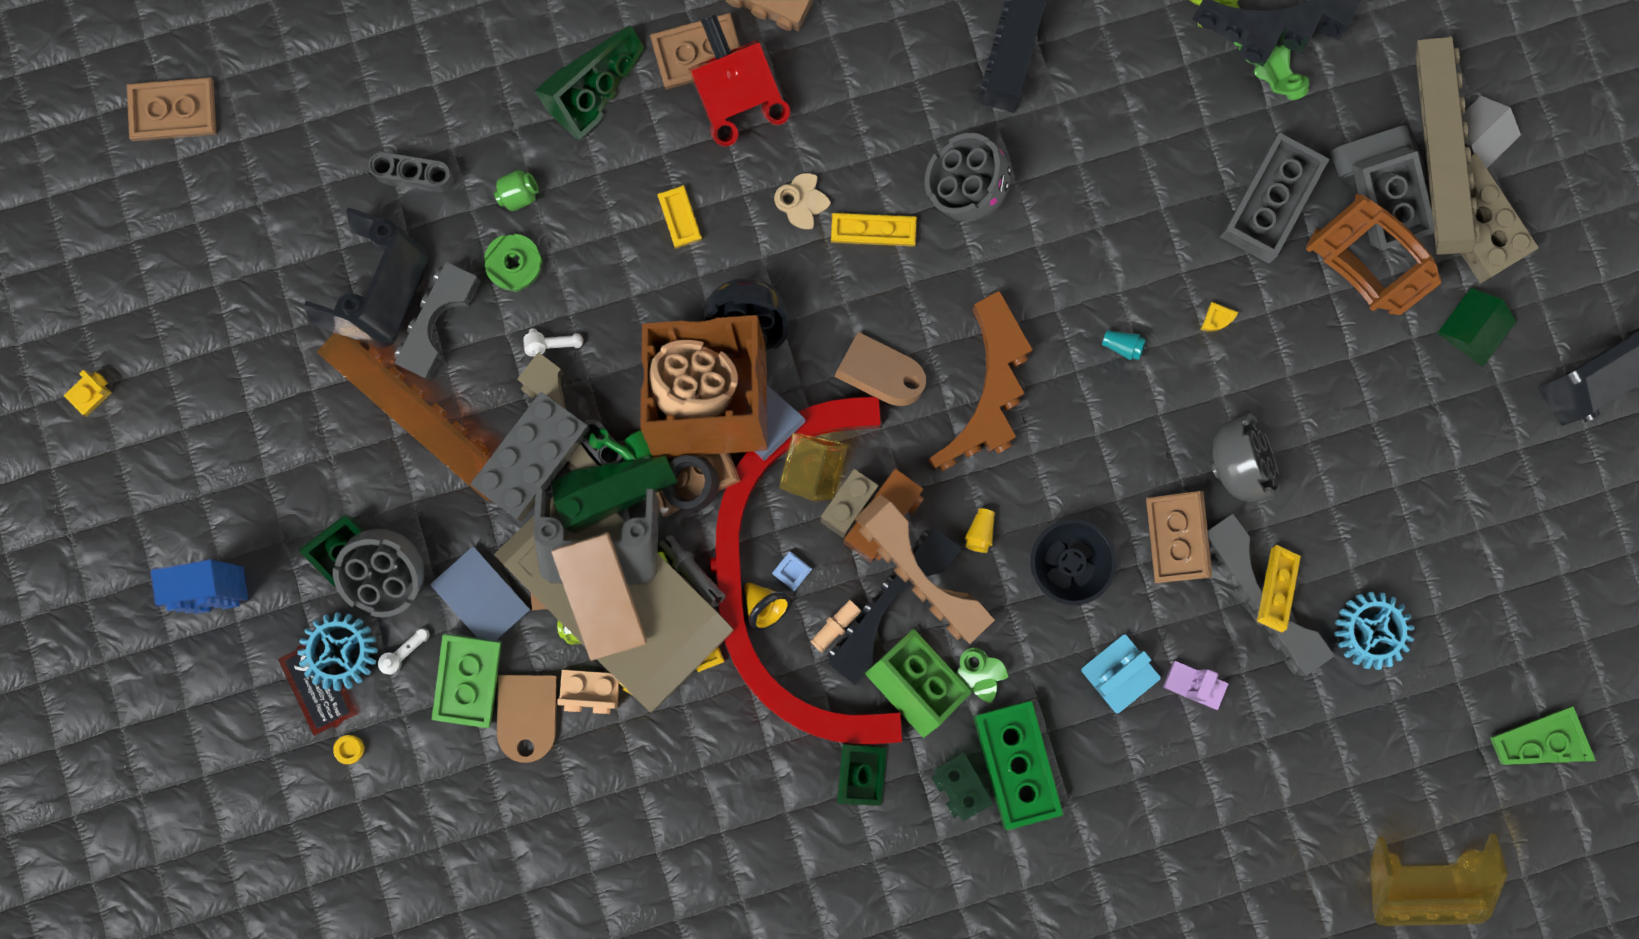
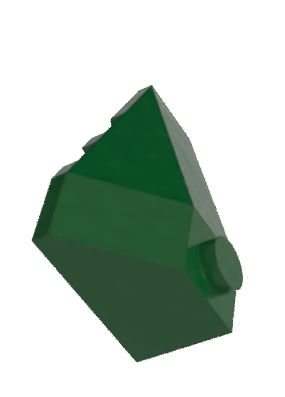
M628 25L555 72L535 92L547 112L572 136L580 140L600 122L604 115L602 113L609 99L613 100L617 92L615 90L623 77L628 76L643 52L644 47L633 27Z
M660 456L576 469L552 481L551 485L554 504L565 529L576 534L646 499L647 489H653L655 493H658L678 483L667 457Z

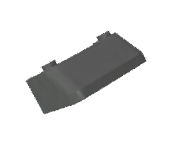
M536 488L534 539L539 571L547 582L563 584L551 551L554 548L577 541H564L562 524L558 520L550 518L551 498L543 489ZM647 489L646 518H633L627 521L622 528L621 541H612L627 585L648 584L656 575L659 498L653 489Z

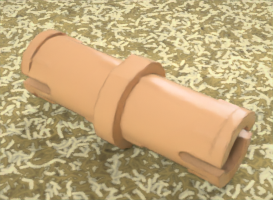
M849 599L832 618L829 616L826 619V625L810 642L820 652H823L839 635L843 636L846 631L844 629L858 616L861 610Z

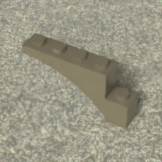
M538 352L518 377L520 383L523 384L520 389L532 399L542 392L566 409L561 385V377L564 372ZM581 443L569 458L568 462L570 464L567 468L574 471L598 465L593 461Z

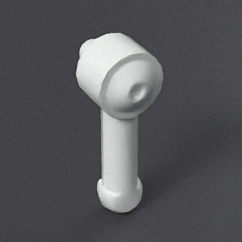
M534 328L530 329L529 333L523 338L524 351L529 356H535L538 352L543 354L545 349L580 348L584 342L583 337L578 333L573 334V336L544 338V335L537 332Z
M419 628L394 653L383 654L378 661L380 671L390 675L399 672L402 660L422 642H426L429 639V631L426 628Z

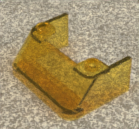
M1496 834L1489 835L1484 851L1468 850L1458 858L1456 865L1401 866L1400 858L1388 852L1385 837L1378 836L1370 862L1372 910L1375 922L1382 926L1479 924L1490 919L1508 875Z

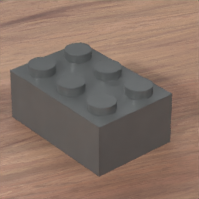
M1403 147L1352 164L1358 194L1366 196L1393 215L1417 239L1434 233L1432 211L1418 151ZM1377 223L1368 230L1371 245L1381 250L1401 244Z

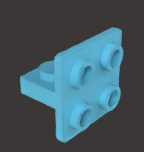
M1127 635L1120 636L1081 668V672L1117 714L1160 680V676L1149 664L1151 661L1145 651H1139Z

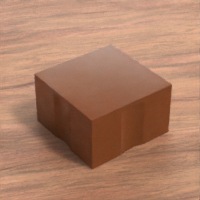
M758 316L715 318L703 322L670 321L642 323L644 382L641 389L640 428L652 457L768 450L766 346ZM678 340H695L704 342L703 347L711 349L718 354L722 351L730 358L736 368L738 381L733 398L721 415L712 418L675 420L673 415H666L656 406L650 395L649 371L652 359L661 351L662 346Z

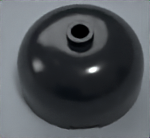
M738 278L727 281L717 287L706 301L703 321L715 318L757 315L766 350L772 347L775 350L779 348L786 340L789 332V313L783 296L776 288L762 280Z

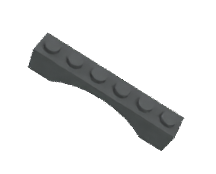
M1234 514L1226 516L1209 528L1210 556L1214 555L1220 563L1218 569L1227 580L1231 578L1237 588L1234 591L1243 603L1248 602L1253 609L1251 615L1260 627L1265 626L1270 633L1268 639L1274 648L1278 651L1281 649L1287 657L1285 663L1292 673L1307 676L1333 658L1334 654L1316 631L1303 628L1289 621L1287 630L1281 633L1257 622L1262 591L1256 582L1251 568L1249 553L1250 536Z

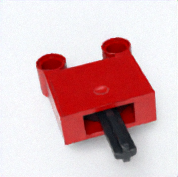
M712 14L704 17L701 23L715 57L688 68L710 121V134L713 140L720 146L725 147L734 144L738 138V130L726 118L761 103L762 114L769 122L776 125L786 122L790 116V108L781 99L760 43L754 40L730 50L717 15ZM779 103L782 106V113L778 117H770V107L773 104ZM723 125L730 126L731 133L729 137L719 139L717 137L719 127Z

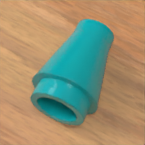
M1107 330L1102 346L1108 347L1130 361L1132 359L1140 360L1146 339L1141 338V334Z

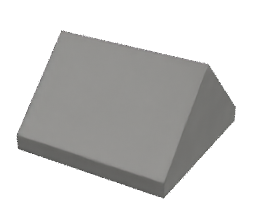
M1480 96L1464 114H1461L1462 122H1467L1468 138L1464 139L1465 147H1470L1471 156L1477 153L1486 168L1521 135L1511 108L1483 96Z

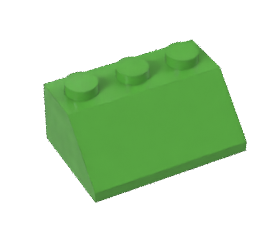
M914 628L865 673L923 738L940 726L972 693Z

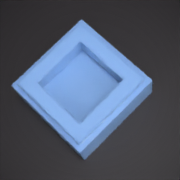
M789 551L772 574L795 592L812 568Z

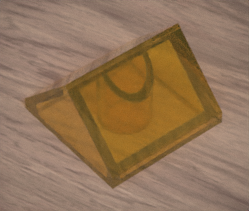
M793 433L779 488L811 501L833 500L848 444Z

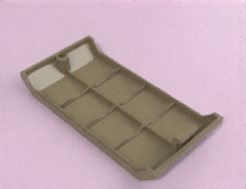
M553 497L551 498L550 518H554L562 524L564 541H580L609 532L612 541H621L622 528L626 522L617 513L575 534L565 529L554 504ZM534 515L494 555L585 647L563 584L549 583L540 574L534 539ZM658 553L657 571L654 579L644 585H628L647 643L597 659L651 714L734 632L732 627Z

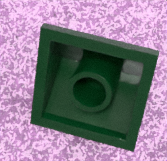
M1470 288L1437 331V334L1483 367L1517 321L1503 299Z
M345 514L301 547L299 551L335 587L333 568L336 559L346 543L355 535L363 532L364 529L355 517Z
M842 743L837 804L881 806L887 748Z

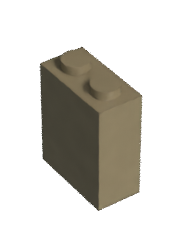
M854 469L821 515L820 522L844 538L855 523V518L865 509L876 493L878 485Z

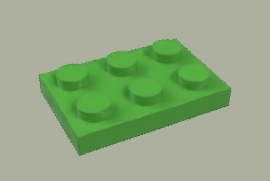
M448 633L443 634L432 720L483 728L491 727L502 641Z

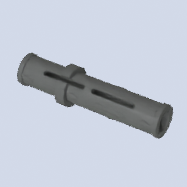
M674 536L666 537L671 547L662 540L659 544V549L673 562L674 569L684 574L711 607L719 605L713 595L722 603L726 597L725 594L696 564L694 556L689 551H685L675 540Z

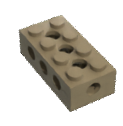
M1477 153L1471 156L1470 164H1467V171L1473 173L1474 187L1470 190V198H1476V215L1481 219V222L1476 219L1475 215L1472 216L1473 224L1479 225L1480 236L1479 241L1474 242L1472 252L1460 254L1481 284L1539 247ZM1428 182V183L1426 184V189H1427V194H1428V198H1429V202H1430V206H1431L1430 190H1429V182ZM1491 238L1496 242L1497 246L1492 243Z

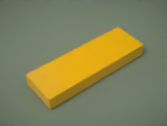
M832 213L831 243L915 246L916 217Z
M1275 545L1270 551L1257 622L1282 633L1288 628L1301 556Z

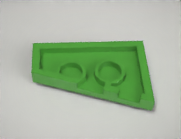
M1573 706L1566 707L1490 737L1502 765L1596 761Z

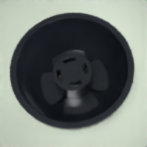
M1066 519L1047 527L1035 541L1030 557L1032 576L1039 589L1052 600L1067 605H1082L1100 597L1111 585L1117 566L1115 549L1109 537L1096 525L1079 519Z

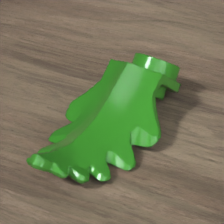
M1234 42V44H1235L1236 46H1240V47H1239V50H1240V48H1241L1242 45H1240V44L1237 43V42ZM1276 43L1263 67L1256 64L1257 66L1254 69L1255 75L1268 82L1274 93L1286 95L1290 100L1302 98L1308 93L1309 79L1306 76L1292 73L1290 69V49H1287L1284 45L1277 46Z

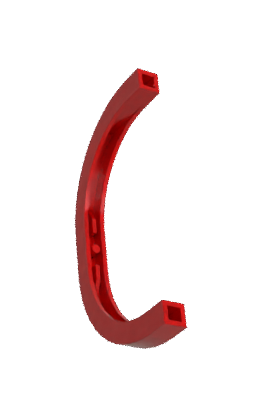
M864 397L829 401L799 411L798 413L804 417L806 422L765 461L754 451H751L744 455L736 467L740 482L727 487L723 494L716 526V557H711L712 574H717V587L726 597L721 603L715 595L713 596L716 599L715 601L719 603L720 616L734 630L725 640L732 661L744 682L768 709L796 728L831 741L850 744L902 742L900 713L869 715L834 713L807 704L789 693L762 665L749 639L745 624L740 565V530L745 507L759 479L779 457L806 440L831 432L880 428L878 398Z

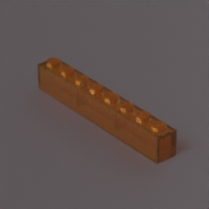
M334 332L317 353L482 498L492 504L493 501L470 485L490 459L487 455L490 449L478 439L473 443L467 438L466 435L469 431L459 422L455 421L451 424L444 418L448 413L436 402L432 406L423 399L426 394L415 384L411 387L402 381L405 375L392 365L388 369L381 363L384 357L373 347L367 350L360 344L362 341Z

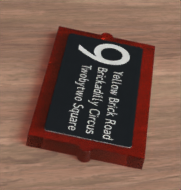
M322 638L316 647L317 661L320 660L319 657L325 651V644ZM298 646L296 651L278 659L313 736L331 727L338 728L339 723L358 715L343 682L341 691H335L333 683L329 690L323 689V681L318 685L312 683L315 675L311 677L304 675L310 666L301 667L299 665V662L307 657L298 655V650L306 649V646ZM334 664L322 669L326 674L339 675Z

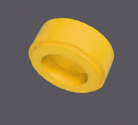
M342 736L334 745V756L343 764L356 763L364 754V744L357 736Z

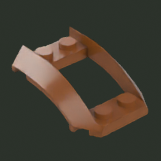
M1356 194L1355 201L1323 229L1320 230L1316 227L1306 245L1307 251L1311 252L1313 250L1323 257V262L1349 281L1369 304V309L1372 311L1379 308L1389 310L1388 314L1402 315L1441 284V277L1435 260L1423 244L1398 219L1364 195ZM1376 223L1396 238L1418 262L1387 288H1384L1374 274L1347 249Z

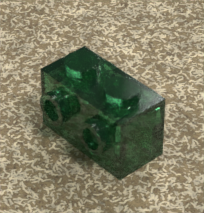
M964 752L932 769L935 776L931 777L938 792L945 791L950 801L945 804L953 818L959 816L961 821H965L993 805ZM956 770L957 777L954 780H949L948 775L950 771ZM966 796H971V803L969 805L963 804V799Z

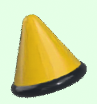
M750 582L744 585L750 627L755 630H763L774 625L784 616L790 604L788 595Z

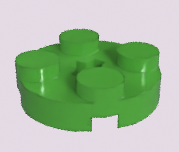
M523 235L500 236L491 242L485 252L486 273L490 280L501 289L513 292L522 291L524 288L532 285L541 272L542 258L539 250L529 238ZM508 257H520L518 260L519 267L507 268L509 265L506 261Z

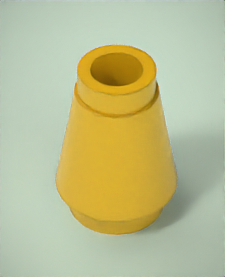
M983 508L978 509L965 537L967 541L966 548L975 552L987 553L989 547H992L995 515L993 511Z

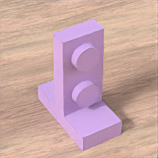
M1173 661L1163 688L1218 710L1229 683L1217 679L1218 674L1208 669L1196 670Z

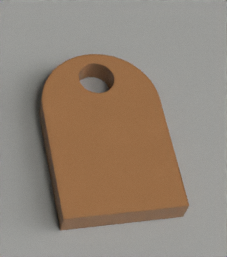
M859 332L835 374L836 378L884 402L897 406L910 405L916 402L926 386L925 373L915 360ZM904 382L912 383L916 389L906 387Z
M498 675L497 739L499 746L505 755L514 761L522 763L537 761L550 752L556 739L557 676ZM525 739L530 740L534 745V751L530 756H523L519 752V744Z

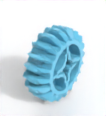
M1367 592L1366 599L1360 594L1356 595V603L1352 600L1346 602L1350 611L1340 609L1339 613L1345 619L1335 621L1337 626H1342V631H1336L1335 636H1343L1344 641L1339 642L1337 646L1339 648L1348 647L1344 652V656L1351 657L1354 655L1353 664L1359 665L1363 661L1364 669H1370L1373 664L1376 670H1381L1383 663L1386 667H1392L1393 659L1396 661L1403 660L1399 651L1405 653L1410 651V648L1404 643L1413 642L1414 637L1407 635V631H1412L1415 627L1414 625H1406L1405 621L1410 620L1411 615L1401 614L1405 609L1404 604L1394 607L1396 603L1395 597H1390L1386 601L1385 593H1379L1376 597L1374 592ZM1369 607L1381 609L1380 613L1375 615L1372 620L1358 616ZM1390 618L1394 624L1395 635L1388 629ZM1354 626L1361 633L1359 644L1354 636ZM1369 626H1377L1375 630L1379 633V635L1372 636L1373 631L1370 629ZM1378 641L1390 645L1381 654L1374 655L1368 653L1370 647H1374Z
M337 612L334 615V622L326 614L323 616L325 624L322 625L318 620H314L313 625L317 629L315 631L309 628L305 629V633L310 635L309 640L300 639L299 643L305 645L306 649L298 650V655L306 656L307 658L301 660L299 665L301 667L310 666L304 675L306 677L315 675L312 683L318 685L323 681V689L329 690L333 683L334 690L341 691L342 682H344L347 689H352L351 679L361 684L363 680L359 674L361 672L368 676L371 674V671L365 668L367 663L371 665L376 664V660L369 658V654L378 653L377 648L369 647V645L376 642V638L374 636L366 637L371 632V628L366 626L361 629L363 625L361 619L358 618L352 624L353 616L351 614H347L342 621V615ZM336 629H346L354 634L349 638L345 637L342 640H336L329 632ZM322 639L325 644V651L319 657L320 660L317 661L316 647ZM359 642L360 655L356 664L353 665L350 654ZM331 643L342 648L340 652L344 660L334 655L335 650ZM339 663L347 672L339 675L326 674L322 669Z

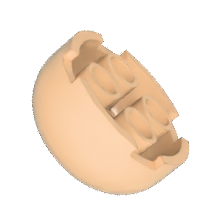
M678 340L662 346L661 351L652 359L649 371L650 395L656 406L666 415H673L675 420L712 418L721 415L729 406L738 381L737 371L733 362L722 351L718 354L711 349L703 347L704 342L695 340Z

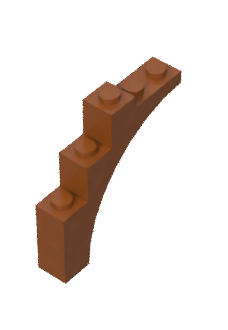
M1000 291L977 302L972 308L980 326L986 350V375L983 392L976 411L965 429L947 447L930 457L929 463L933 470L941 468L943 472L957 464L956 458L964 454L969 458L982 451L980 447L982 444H984L988 453L996 451L997 454H1000L1011 448V441L1016 438L1001 408L1004 407L1005 411H1008L1021 403L1019 398L1024 395V392L1009 365L1012 364L1016 368L1029 360L1027 356L1032 352V348Z

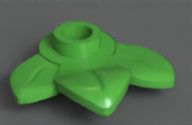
M969 648L963 652L960 657V668L955 673L971 692L973 691L979 698L988 703H991L996 696L997 681L1008 678L1005 665L997 658L988 657L979 648ZM972 657L979 659L978 667L971 665L970 659Z

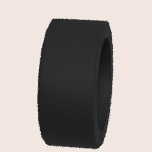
M682 455L674 458L669 463L676 479L680 471L688 466L699 468L705 478L701 494L692 500H685L680 497L676 490V484L662 490L664 497L670 504L679 509L698 511L706 508L714 501L719 489V478L716 469L710 462L697 456Z

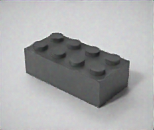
M1279 132L1271 141L1220 238L1270 264L1278 256L1329 159Z
M540 392L470 485L522 522L535 505L536 488L543 489L544 491L548 488L591 429L547 395Z

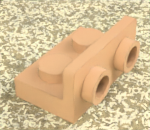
M562 670L560 699H558L557 705H564V711L581 712L583 706L593 707V713L610 714V709L618 708L619 681L611 673Z

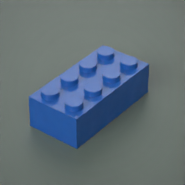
M206 560L151 570L156 606L166 607L167 611L203 614L212 612L211 607L222 609L240 607V602L248 600L243 566Z

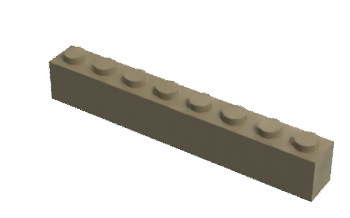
M1452 37L1417 40L1415 56L1436 255L1472 252L1474 242L1479 241L1480 234L1479 225L1473 224L1472 216L1476 215L1477 206L1476 198H1470V190L1474 187L1473 173L1467 171V164L1471 162L1470 147H1465L1464 139L1468 138L1467 122H1462L1461 114L1465 113L1464 97H1459L1458 89H1462L1461 72H1456V65H1459V48L1453 47Z

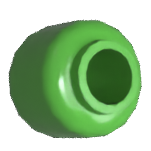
M515 170L497 180V190L494 191V196L501 207L505 206L510 211H517L535 201L538 186L529 172L525 173L522 170Z

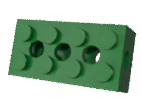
M1025 701L973 715L1003 828L1011 830L1062 816V808L1032 701ZM1012 728L1015 730L1017 738L1013 744L1007 745L1003 740V733L1005 730ZM1015 757H1021L1024 760V768L1018 773H1014L1011 769V761ZM1029 785L1032 789V796L1027 801H1021L1018 795L1021 787Z

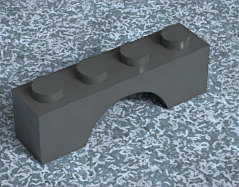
M448 262L445 263L443 268L439 267L433 278L435 284L431 292H427L422 298L420 304L422 310L418 318L414 317L411 320L407 329L409 335L405 343L399 344L394 355L396 365L429 382L443 358L433 342L435 322L448 309L459 306L469 307L481 283L477 276Z

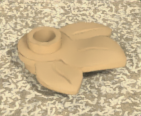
M813 174L796 176L791 184L778 188L774 196L777 208L787 213L790 223L805 230L813 229L814 221L812 215L822 213L830 206L829 199L823 193L814 189L817 176ZM786 195H791L794 201L787 204L783 201V198Z

